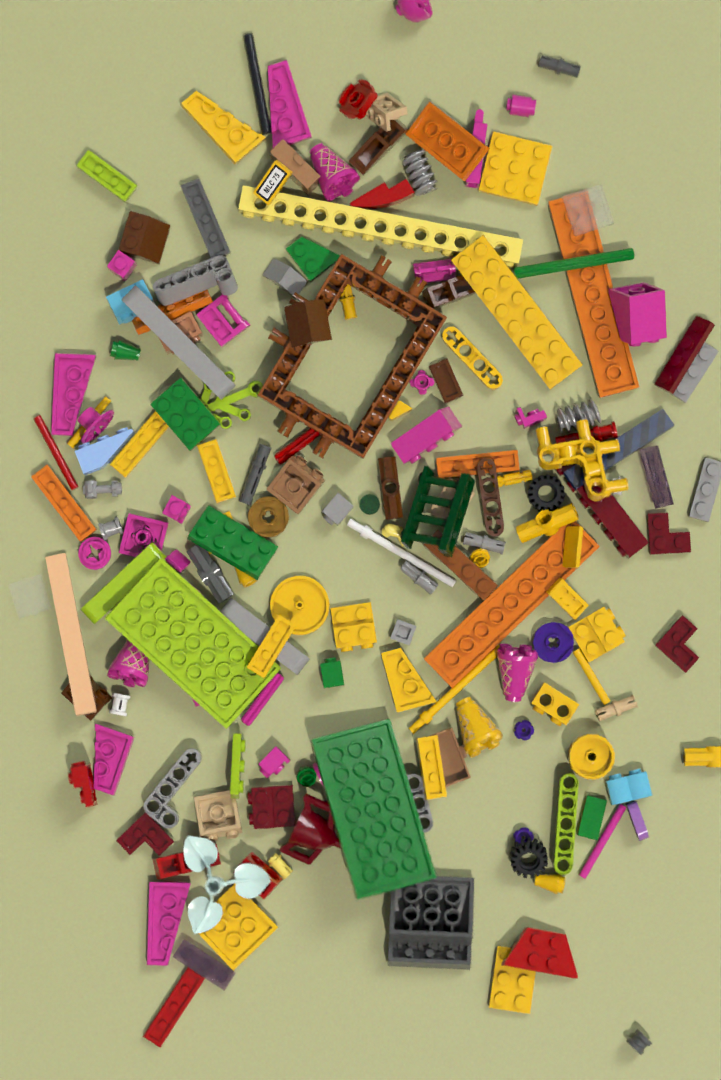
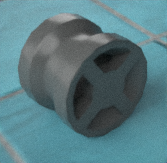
M638 1029L635 1031V1035L627 1040L640 1055L644 1053V1049L652 1044Z

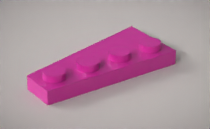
M287 60L268 66L273 148L282 139L289 145L311 139L312 136Z
M55 353L51 435L73 436L96 355Z
M149 882L147 965L168 966L191 883Z

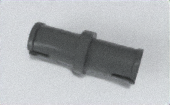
M543 54L539 62L540 68L555 71L558 75L562 73L578 78L581 65L565 62L562 58L558 60L544 56Z

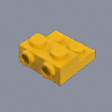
M371 602L330 608L336 649L341 648V652L353 651V646L361 645V649L373 648V643H377Z
M602 607L568 627L588 663L625 642L623 638L626 635L620 626H615L613 620L616 618L610 608L606 610L605 607Z

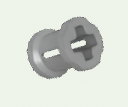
M114 517V520L105 524L98 523L104 541L117 533L124 534L118 517Z

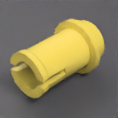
M275 853L267 861L269 867L272 866L283 879H286L293 870L282 860L281 854Z

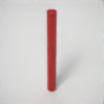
M41 415L35 417L34 421L71 491L75 490L79 486Z

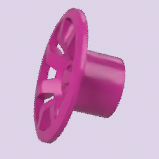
M93 407L87 408L77 420L86 429L81 442L83 444L91 442L98 437L112 421L114 411L109 410L100 415Z

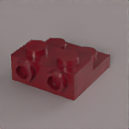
M293 785L251 788V792H248V805L252 804L253 813H249V824L254 825V829L295 826Z

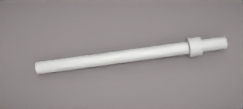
M350 519L347 526L359 532L360 536L366 540L369 538L452 588L456 583L455 579L376 534L369 526H363L353 519Z

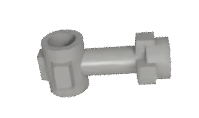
M85 481L83 494L85 499H96L97 494L112 493L113 497H118V495H122V483L112 481L111 485H97V481Z

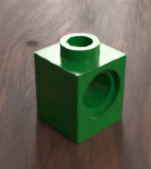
M336 657L324 659V663L320 664L324 688L344 685L341 661H336Z

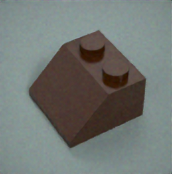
M130 211L119 251L127 256L160 265L171 225L150 216Z

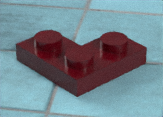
M668 513L647 514L650 555L691 552L690 532L670 533Z
M682 615L656 643L655 647L686 673L699 659L685 645L698 628Z
M146 812L116 840L129 855L146 842L160 856L175 842Z

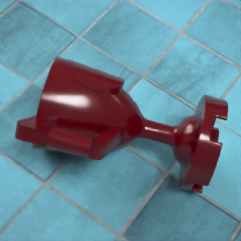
M306 793L303 797V811L289 841L280 847V852L310 865L324 849L332 846L341 849V845L333 829L334 821L328 802ZM311 804L330 812L329 820L327 821L316 811L312 810ZM296 845L315 851L310 856H307L291 848Z

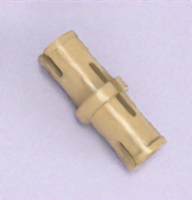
M634 695L620 701H611V704L595 709V714L599 715L597 717L598 721L601 722L614 715L620 716L622 712L638 707L636 701L628 704L635 700Z

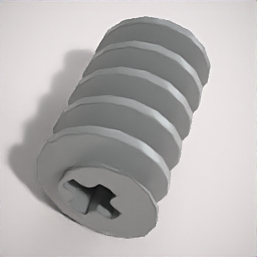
M425 150L415 151L403 157L405 159L402 163L403 166H409L405 171L407 174H411L408 179L409 181H415L411 185L413 189H417L415 196H422L437 189L433 187L437 180H430L434 172H427L431 165H424L428 157H421Z
M592 399L589 400L588 406L585 402H581L580 408L577 404H574L572 410L566 406L565 413L560 408L557 409L556 417L561 434H563V428H566L568 433L571 432L572 425L577 430L576 422L579 420L587 419L594 426V420L597 419L601 424L599 410Z

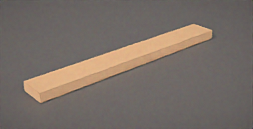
M66 553L48 556L45 559L76 716L97 712L67 556Z

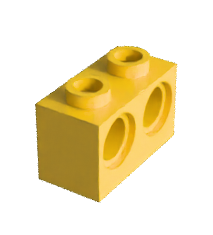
M543 682L531 701V704L534 705L532 708L534 711L541 715L544 712L551 716L550 721L558 726H561V724L567 725L579 706L577 702ZM543 694L550 696L551 702L547 706L540 704L539 699ZM560 705H565L568 709V714L565 717H560L557 714V708Z

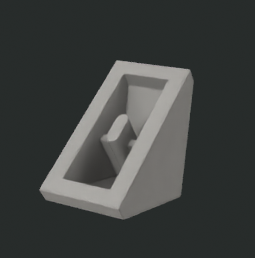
M276 259L272 260L263 273L264 277L292 296L295 292L299 294L308 282L293 268Z

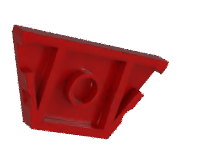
M525 927L520 934L519 940L514 943L511 952L501 964L507 967L578 979L566 934Z

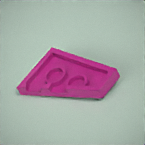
M95 724L94 789L115 796L135 737Z

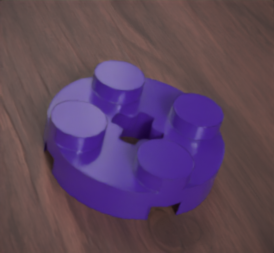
M546 623L539 627L534 634V650L537 651L538 657L545 662L556 663L564 661L573 651V634L562 623ZM550 637L552 639L558 638L557 644L559 646L557 648L554 646L550 648L548 646L550 643L548 639Z

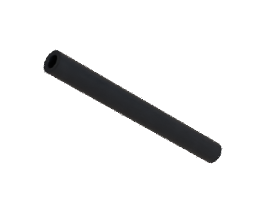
M245 34L243 38L261 134L266 135L272 132L253 34Z

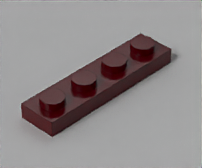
M696 315L655 382V386L674 394L715 325L711 321Z

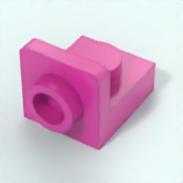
M521 407L517 408V414H514L518 426L522 425L523 429L547 419L545 411L539 412L538 409L527 413L528 417L526 418Z

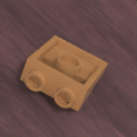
M293 455L266 490L296 514H299L326 480L322 478L323 474L318 469H310L303 457H295Z

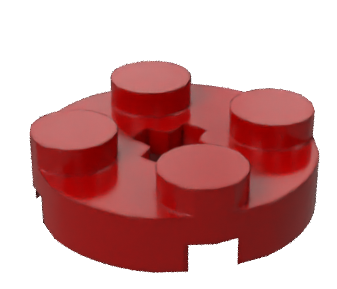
M358 80L359 83L356 85L350 84L340 96L339 103L341 108H339V111L349 119L357 118L360 120L364 118L368 109L378 97L374 87L366 80Z

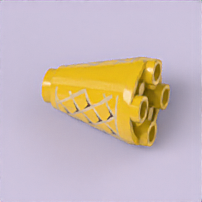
M471 697L464 698L456 703L466 754H469L470 758L481 754V750L486 748L492 750L498 747L503 735L475 701H472Z

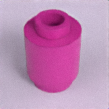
M512 94V98L507 99L506 110H509V115L534 116L536 100L532 99V97Z

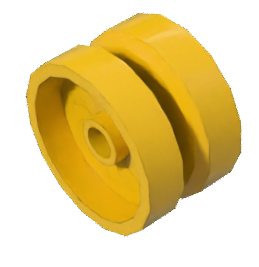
M585 734L578 737L572 742L568 750V762L571 769L585 779L604 777L611 771L615 761L612 745L606 738L596 734ZM589 753L595 754L593 761L588 759Z

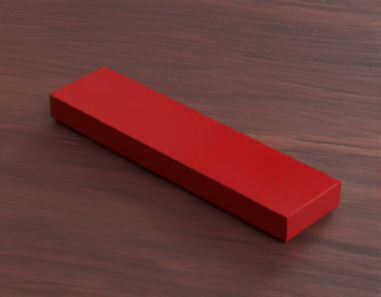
M188 966L143 1037L161 1048L206 977Z

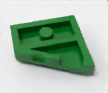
M304 237L299 238L286 248L288 254L310 282L334 265L340 255Z

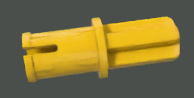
M350 285L346 286L339 300L342 302L345 320L357 318L354 304L356 298L353 297Z

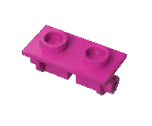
M451 259L413 264L415 277L421 278L418 284L422 280L429 283L445 281L456 277L455 265Z

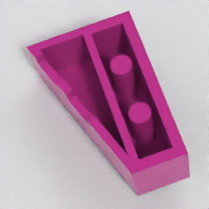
M450 407L442 408L390 444L403 464L408 462L413 464L422 458L420 454L425 451L431 452L438 447L437 443L442 440L445 442L453 437L454 432L460 429L462 425Z

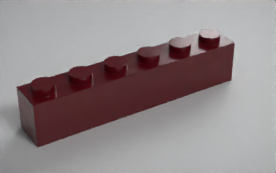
M576 464L565 465L560 469L554 470L559 476H562L565 471ZM567 480V487L572 493L577 492L580 496L578 499L580 504L585 509L587 507L593 513L590 515L597 525L601 523L605 529L603 533L609 541L614 540L618 545L616 550L622 557L626 556L629 559L649 543L612 494L600 501H592L588 498L584 485L574 490ZM598 486L591 488L594 493L602 492V489Z

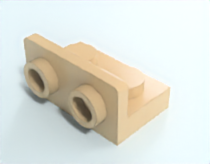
M385 93L377 97L376 101L368 109L366 116L387 132L391 130L390 120H397L400 116L408 114L407 106L390 94Z

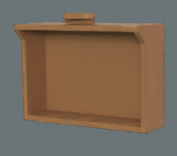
M282 139L270 151L271 159L273 161H280L293 172L290 178L307 195L318 186V179L321 176L286 141Z
M452 727L430 735H438L445 787L471 778L464 760L467 754L463 745L459 747Z

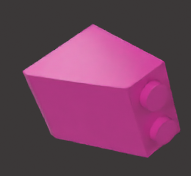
M645 282L609 289L621 341L628 343L629 346L636 347L640 346L643 342L656 343L659 342V339L667 338L665 290Z

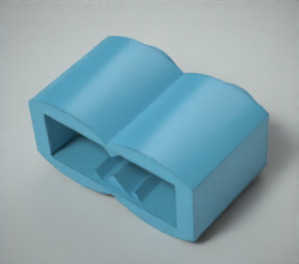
M641 768L629 771V775L621 777V773L611 775L609 780L605 781L611 805L652 796L647 772H641Z

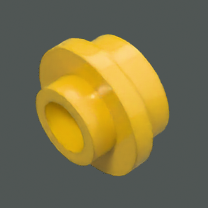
M476 549L470 554L469 559L479 568H483L488 565L490 555L485 549Z

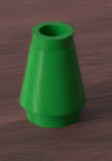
M121 340L113 341L110 357H115L114 360H139L141 349Z

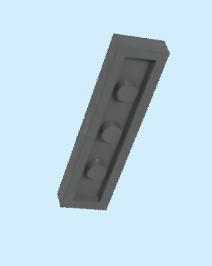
M200 178L181 185L210 257L231 254Z

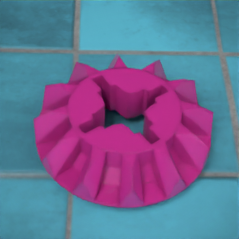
M91 537L80 545L78 556L85 567L97 570L106 566L110 561L111 549L104 539ZM90 546L95 550L103 549L98 554L100 561L95 557L87 558L92 553Z

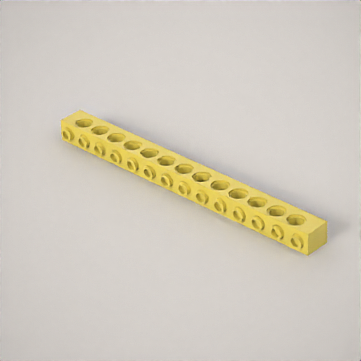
M243 186L238 210L246 218L258 216L267 222L279 220L287 226H294L295 223L302 225L304 229L314 230V227L321 228L324 233L334 234V231L341 232L342 236L354 238V235L362 236V240L371 242L374 239L382 240V243L386 245L398 243L402 244V247L406 249L419 247L422 248L423 252L434 253L435 250L442 252V255L454 257V254L458 255L484 235L494 249L500 246L506 250L505 255L501 256V258L509 268L518 267L523 239L280 192L271 205L266 204L264 209L259 210L255 207V204L261 199L253 194L256 188ZM283 204L286 206V211L284 213H277L275 207ZM298 208H303L306 210V214L303 217H297L295 211ZM318 212H323V213H325V214H326L325 220H323V221H318V220H316V219H315L316 213H318ZM343 216L346 218V222L343 225H338L335 223V218ZM357 220H364L366 222V226L363 229L356 228L354 224ZM379 223L386 226V230L382 233L375 230V226ZM402 227L406 230V234L399 237L395 234V229ZM422 231L426 234V238L424 240H417L414 236L415 233ZM437 235H443L446 238V242L444 244H437L434 238ZM457 239H463L466 242V246L458 248L454 242Z

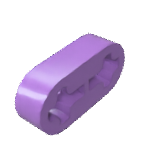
M637 801L626 804L638 840L641 841L649 838Z

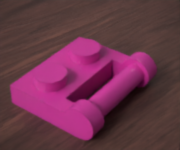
M223 294L196 314L221 348L250 326L248 321H244L229 302V297ZM222 305L238 325L235 329L231 327L217 307Z

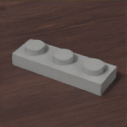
M704 343L674 394L671 395L686 403L719 351Z
M704 458L688 517L709 522L721 480L720 461Z

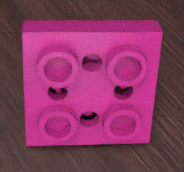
M128 513L119 553L136 557L142 552L139 548L142 550L141 546H144L145 549L152 543L151 541L155 542V538L157 542L154 544L162 551L169 523Z

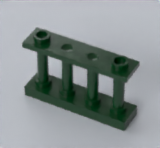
M424 466L423 472L420 473L418 478L419 485L405 529L401 532V543L407 549L412 548L413 541L438 546V550L444 556L452 557L475 480L466 473H461L460 479L457 481L435 477L434 472L428 466ZM431 484L456 489L454 498L450 500L429 496ZM425 503L450 508L448 517L444 519L423 515ZM419 522L444 527L442 536L437 538L417 534Z

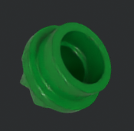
M305 765L299 768L296 778L302 786L309 787L316 782L317 774L311 766Z

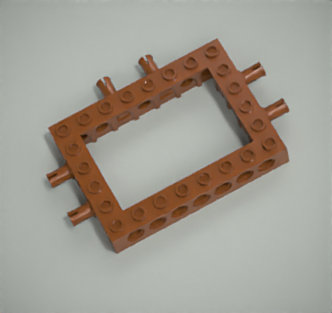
M341 254L314 299L325 300L329 317L346 286L350 285L417 325L412 337L356 431L349 425L332 417V415L319 410L312 403H308L301 397L296 396L295 393L286 390L312 344L292 348L290 337L275 327L272 330V333L275 335L270 333L268 339L283 346L284 351L257 397L285 413L286 417L279 429H277V432L282 434L285 427H287L283 436L289 437L296 422H301L320 433L321 439L312 453L317 455L320 448H322L318 455L322 459L331 443L334 444V442L364 459L447 319L445 315L418 299L425 285H427L426 281L422 280L419 287H417L421 278L416 276L408 292H404L384 280L383 275L392 261L387 259L384 266H382L386 258L382 255L373 271H369ZM295 292L289 304L293 305L309 300Z

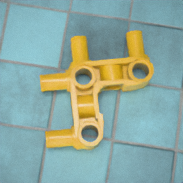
M587 419L576 422L579 439L575 441L551 444L548 428L540 427L536 429L539 444L537 448L539 466L542 469L550 470L560 469L565 465H580L584 473V488L590 500L600 501L605 497H609L611 493L627 491L629 489L627 478L608 481L605 476L602 454L620 451L618 439L604 442L595 440L591 436ZM589 447L593 450V453L586 454L583 449ZM551 455L553 460L547 462L543 459V456ZM598 486L602 489V492L594 493L591 488Z

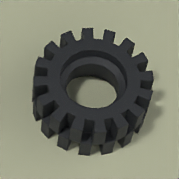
M546 474L532 481L527 495L533 508L539 511H554L564 501L565 488L557 477ZM542 486H550L554 490L552 500L543 501L540 499L538 492Z
M523 838L520 839V844L518 842L514 843L515 847L512 846L510 852L513 871H517L519 876L523 873V878H527V875H530V878H534L533 874L535 873L537 876L541 875L540 870L544 872L545 866L547 867L548 865L547 852L541 841L538 843V840L535 838L533 842L531 838H527L526 842ZM527 853H533L537 856L536 860L530 863L523 862L521 857Z

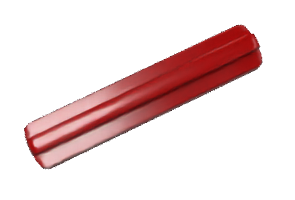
M309 428L277 452L274 458L279 464H283L321 434Z

